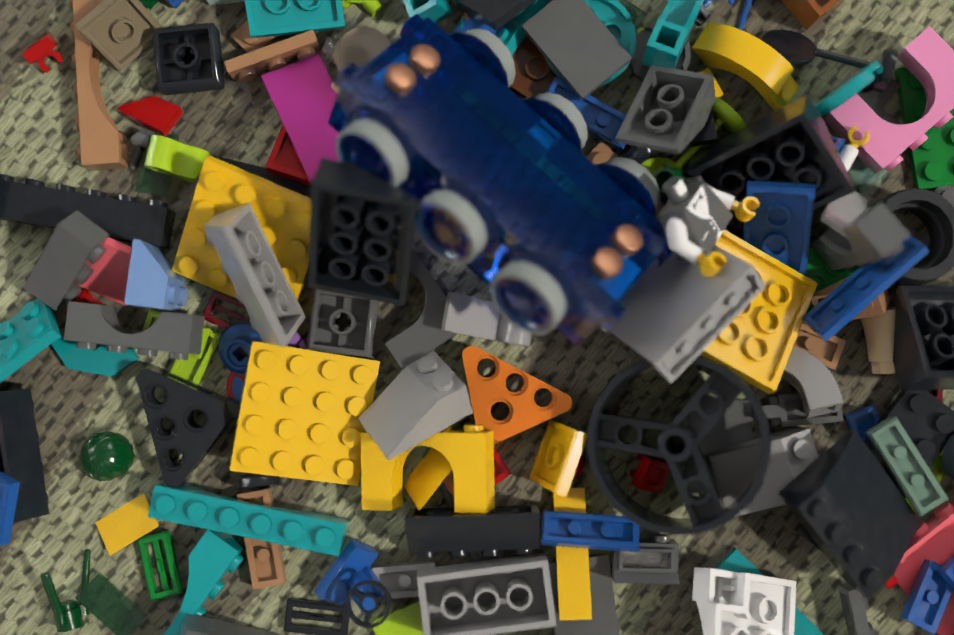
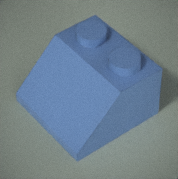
M133 239L124 304L148 309L181 312V306H186L188 288L184 287L185 281L182 277L172 271V264L159 247L142 240Z

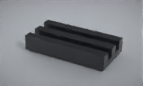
M299 598L287 599L284 623L285 632L313 635H348L350 617L346 611V604ZM293 607L343 612V616L293 611ZM292 618L342 623V627L337 629L292 624Z

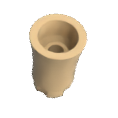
M887 307L884 315L861 318L867 344L868 360L871 362L873 374L896 373L893 362L895 307Z

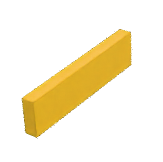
M569 488L566 497L553 492V510L586 513L585 488ZM555 546L559 621L592 620L588 549Z

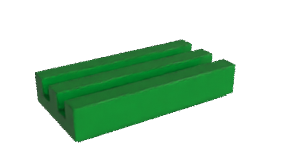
M170 530L142 536L137 539L150 601L183 593L184 590ZM160 539L163 540L164 549L173 585L172 589H170L169 581L159 541ZM148 542H152L157 569L163 589L158 592L147 545Z

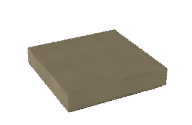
M104 0L75 24L76 28L119 72L153 44V29L163 28L139 0Z

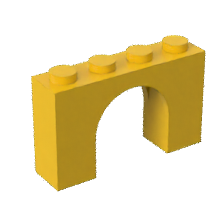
M482 424L464 425V430H452L451 425L389 461L366 431L361 432L362 510L393 511L403 506V466L407 456L418 446L434 448L441 452L449 461L454 474L455 513H488L495 508L493 430H483Z

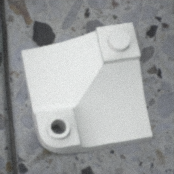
M694 567L692 601H696L699 609L703 635H794L796 581L750 573Z

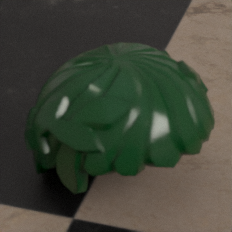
M112 431L92 434L84 442L79 454L80 465L86 475L93 480L101 482L110 481L124 475L131 467L135 457L133 445L130 444L129 440L124 435L115 434Z

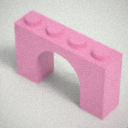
M930 26L898 55L900 62L920 81L926 93V107L918 121L904 125L887 122L880 118L857 93L832 110L824 119L840 138L845 139L846 144L850 142L848 131L851 127H858L857 132L853 136V139L857 141L863 139L866 131H869L870 140L866 145L857 148L859 151L857 156L874 174H877L883 168L887 172L891 171L903 160L900 154L909 147L914 151L929 138L925 132L932 126H935L938 130L954 117L950 113L954 108V50Z

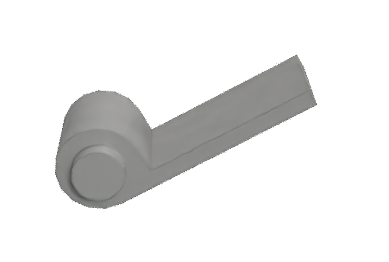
M855 191L822 206L824 211L821 221L847 238L843 229L868 208V199Z
M454 292L447 293L441 330L530 347L532 334L519 329L508 321L498 310L495 302ZM515 299L521 307L533 315L536 314V309L530 308L531 302Z

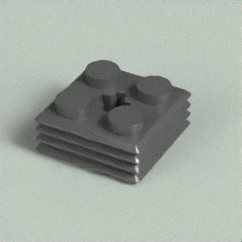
M314 289L307 349L371 357L379 301ZM343 314H347V319L351 320V326H346L345 331H341V326L336 325V319H342Z

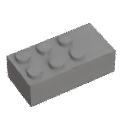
M545 552L418 570L417 584L424 635H494L557 626L549 564Z

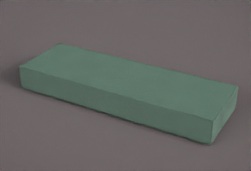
M890 416L865 432L917 515L922 516L949 500L896 416Z

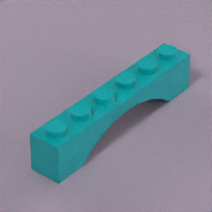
M668 0L648 40L642 65L648 67L655 65L675 69L704 0Z
M164 482L154 485L148 517L334 556H339L344 549L350 520L318 512L292 510L246 502L187 485L172 488L168 487Z
M207 529L188 556L189 576L187 591L179 612L172 624L162 635H179L186 613L201 617L205 615L207 610L203 608L204 604L209 598L214 601L226 585L222 582V579L229 571L233 574L244 560V557L240 554L245 546L227 533Z

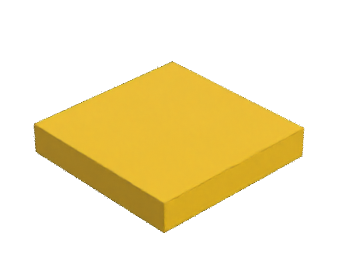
M550 420L529 479L555 494L566 497L588 434Z

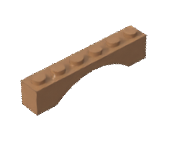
M69 0L70 6L73 9L74 19L70 23V32L75 40L72 64L77 75V82L73 85V91L78 101L79 112L75 115L76 128L80 132V144L77 145L78 160L82 166L91 171L129 168L127 137L116 126L107 111L102 97L99 79L102 54L75 26L104 0Z

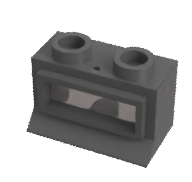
M651 534V539H639L638 552L611 550L610 571L614 583L680 585L678 575L679 544L675 540H670V535Z

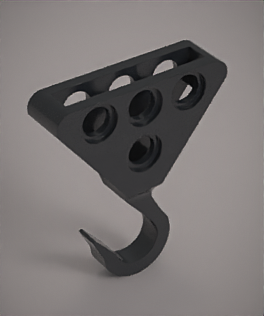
M158 366L143 369L138 373L137 384L164 483L168 487L177 488L188 480L231 422L238 419L241 402L195 384ZM157 386L163 388L166 392L164 403L159 402L155 398L154 391ZM195 409L204 412L206 416V423L204 425H199L194 421L193 413ZM165 417L174 422L175 429L173 433H169L163 428L162 423ZM172 449H178L182 453V463L173 461L171 458Z

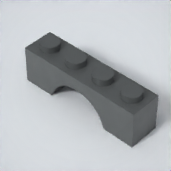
M881 202L868 207L843 229L847 238L830 226H827L811 239L809 244L833 271L841 268L849 270L855 265L861 267L868 261L873 264L881 258L885 260L890 259L903 248L901 242L910 233Z
M69 301L64 340L76 341V348L96 349L97 344L107 345L106 351L127 353V347L138 348V355L157 356L159 350L168 351V358L188 360L189 354H200L205 316L162 311L151 327L143 332L134 334L122 326L113 306Z

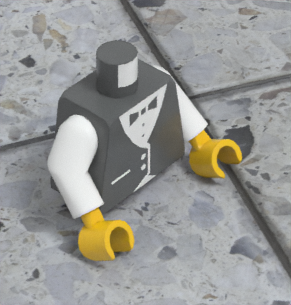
M679 176L673 177L662 186L669 200L659 213V220L667 235L668 246L675 252L679 261L688 260L693 264L698 262L701 273L706 277H713L727 263L723 254L710 252L733 216L729 210H734L735 216L740 221H749L756 215L752 211L760 206V202L754 197H747L742 202L734 200L735 196L719 191L705 182L684 184Z

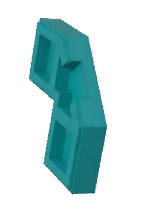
M64 334L51 344L67 369L115 377L140 359L132 347H127V353L106 351L107 345L105 344L97 349L76 348V341L64 340Z

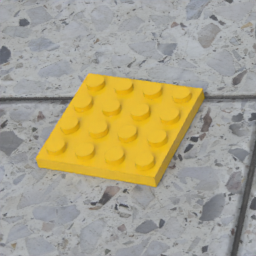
M209 155L204 159L172 271L237 298L236 288L230 277L224 273L221 259L215 247L207 240L204 225L219 213L250 203L298 301L309 271L311 198Z
M724 229L715 246L751 264L766 287L700 355L728 367L743 380L771 394L777 389L803 322L801 318L806 315L818 283Z
M252 340L230 460V471L358 486L361 473V432L366 431L358 418L373 403L380 361L291 346L280 347Z

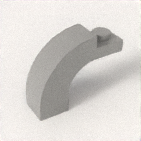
M793 346L781 379L791 384L799 393L807 418L840 411L844 402L837 382L831 372L815 356Z

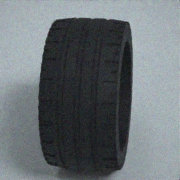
M912 188L892 193L871 205L882 202L891 213L895 210H906L918 216L927 227L931 239L930 253L925 263L920 268H910L891 286L925 284L942 277L954 267V207L943 196L931 190Z

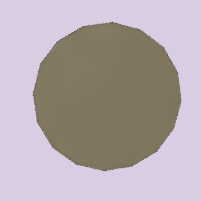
M368 26L355 27L343 34L336 43L333 56L341 79L351 88L360 91H367L369 85L382 76L390 65L396 62L394 49L388 38L379 30Z

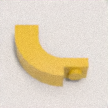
M709 22L692 46V49L707 66L723 69L740 76L749 82L761 94L769 106L776 111L788 105L799 88V85L791 76L794 68L780 53L762 40L735 27Z

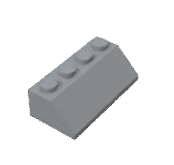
M247 203L215 215L204 225L208 242L215 247L221 259L224 273L230 277L234 284L236 296L239 302L244 304L250 316L252 328L259 333L263 342L280 347L288 345L305 319V315L251 204Z

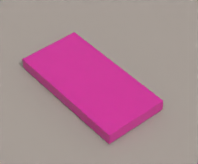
M319 54L261 75L262 82L310 183L322 158L339 161L335 148L336 138L345 128L353 123L341 97L331 87L333 81ZM352 133L354 149L360 160L364 164L370 162V156L360 136Z

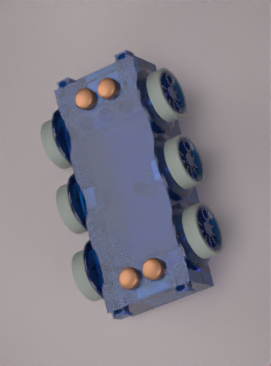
M416 13L404 22L399 34L401 38L361 68L354 62H351L339 71L334 85L336 87L341 85L328 120V124L339 133L335 146L339 161L358 165L418 198L415 229L423 243L442 260L455 265H466L491 288L492 299L498 310L519 329L531 334L544 335L556 327L577 346L603 321L608 323L606 328L610 329L628 309L621 300L655 259L660 261L657 266L661 267L674 253L668 246L667 235L662 224L656 220V209L660 203V189L655 178L645 167L631 159L618 157L611 158L605 163L593 164L582 154V148L585 146L588 138L587 125L580 111L563 96L549 92L539 94L535 98L520 99L509 89L516 75L514 60L505 44L491 32L475 28L465 33L458 31L447 34L429 17L422 19Z

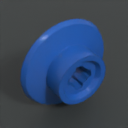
M236 323L229 326L219 339V356L223 364L231 372L245 374L251 341L263 342L259 333L252 328L250 323ZM240 346L243 347L248 356L243 357L238 348Z

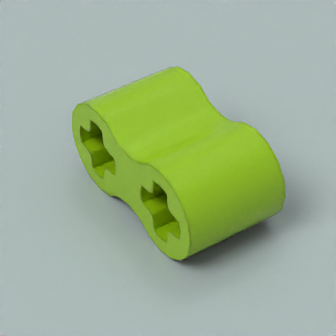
M152 135L144 167L195 183L197 176L201 172L204 159L210 153L171 138Z

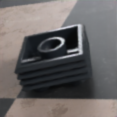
M214 23L153 29L157 88L164 95L222 90L225 88L220 31ZM192 54L195 57L194 60L186 65L183 61L188 60V55Z

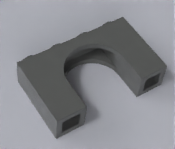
M413 248L410 274L415 276L424 288V310L413 325L385 343L402 370L407 365L431 353L458 334L441 330L446 296L450 291L441 278L434 280L428 271L433 266L423 251L417 255Z

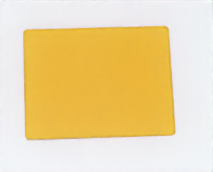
M434 448L428 451L404 485L419 511L452 470L447 458Z
M144 493L95 522L110 556L159 526L156 519L148 517L150 505Z

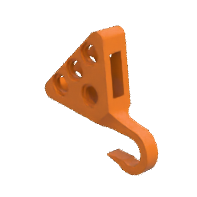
M468 346L463 350L462 358L475 424H482L483 430H493L494 445L571 409L572 399L568 394L476 346ZM490 359L494 362L496 370L491 377H482L478 373L477 365L481 360ZM513 373L519 374L523 379V387L517 392L509 391L505 384L506 378ZM546 388L550 392L551 401L548 405L538 406L535 403L534 394L538 389ZM496 402H504L509 407L508 416L502 420H497L491 415V407ZM451 470L443 482L447 490L454 495V479Z

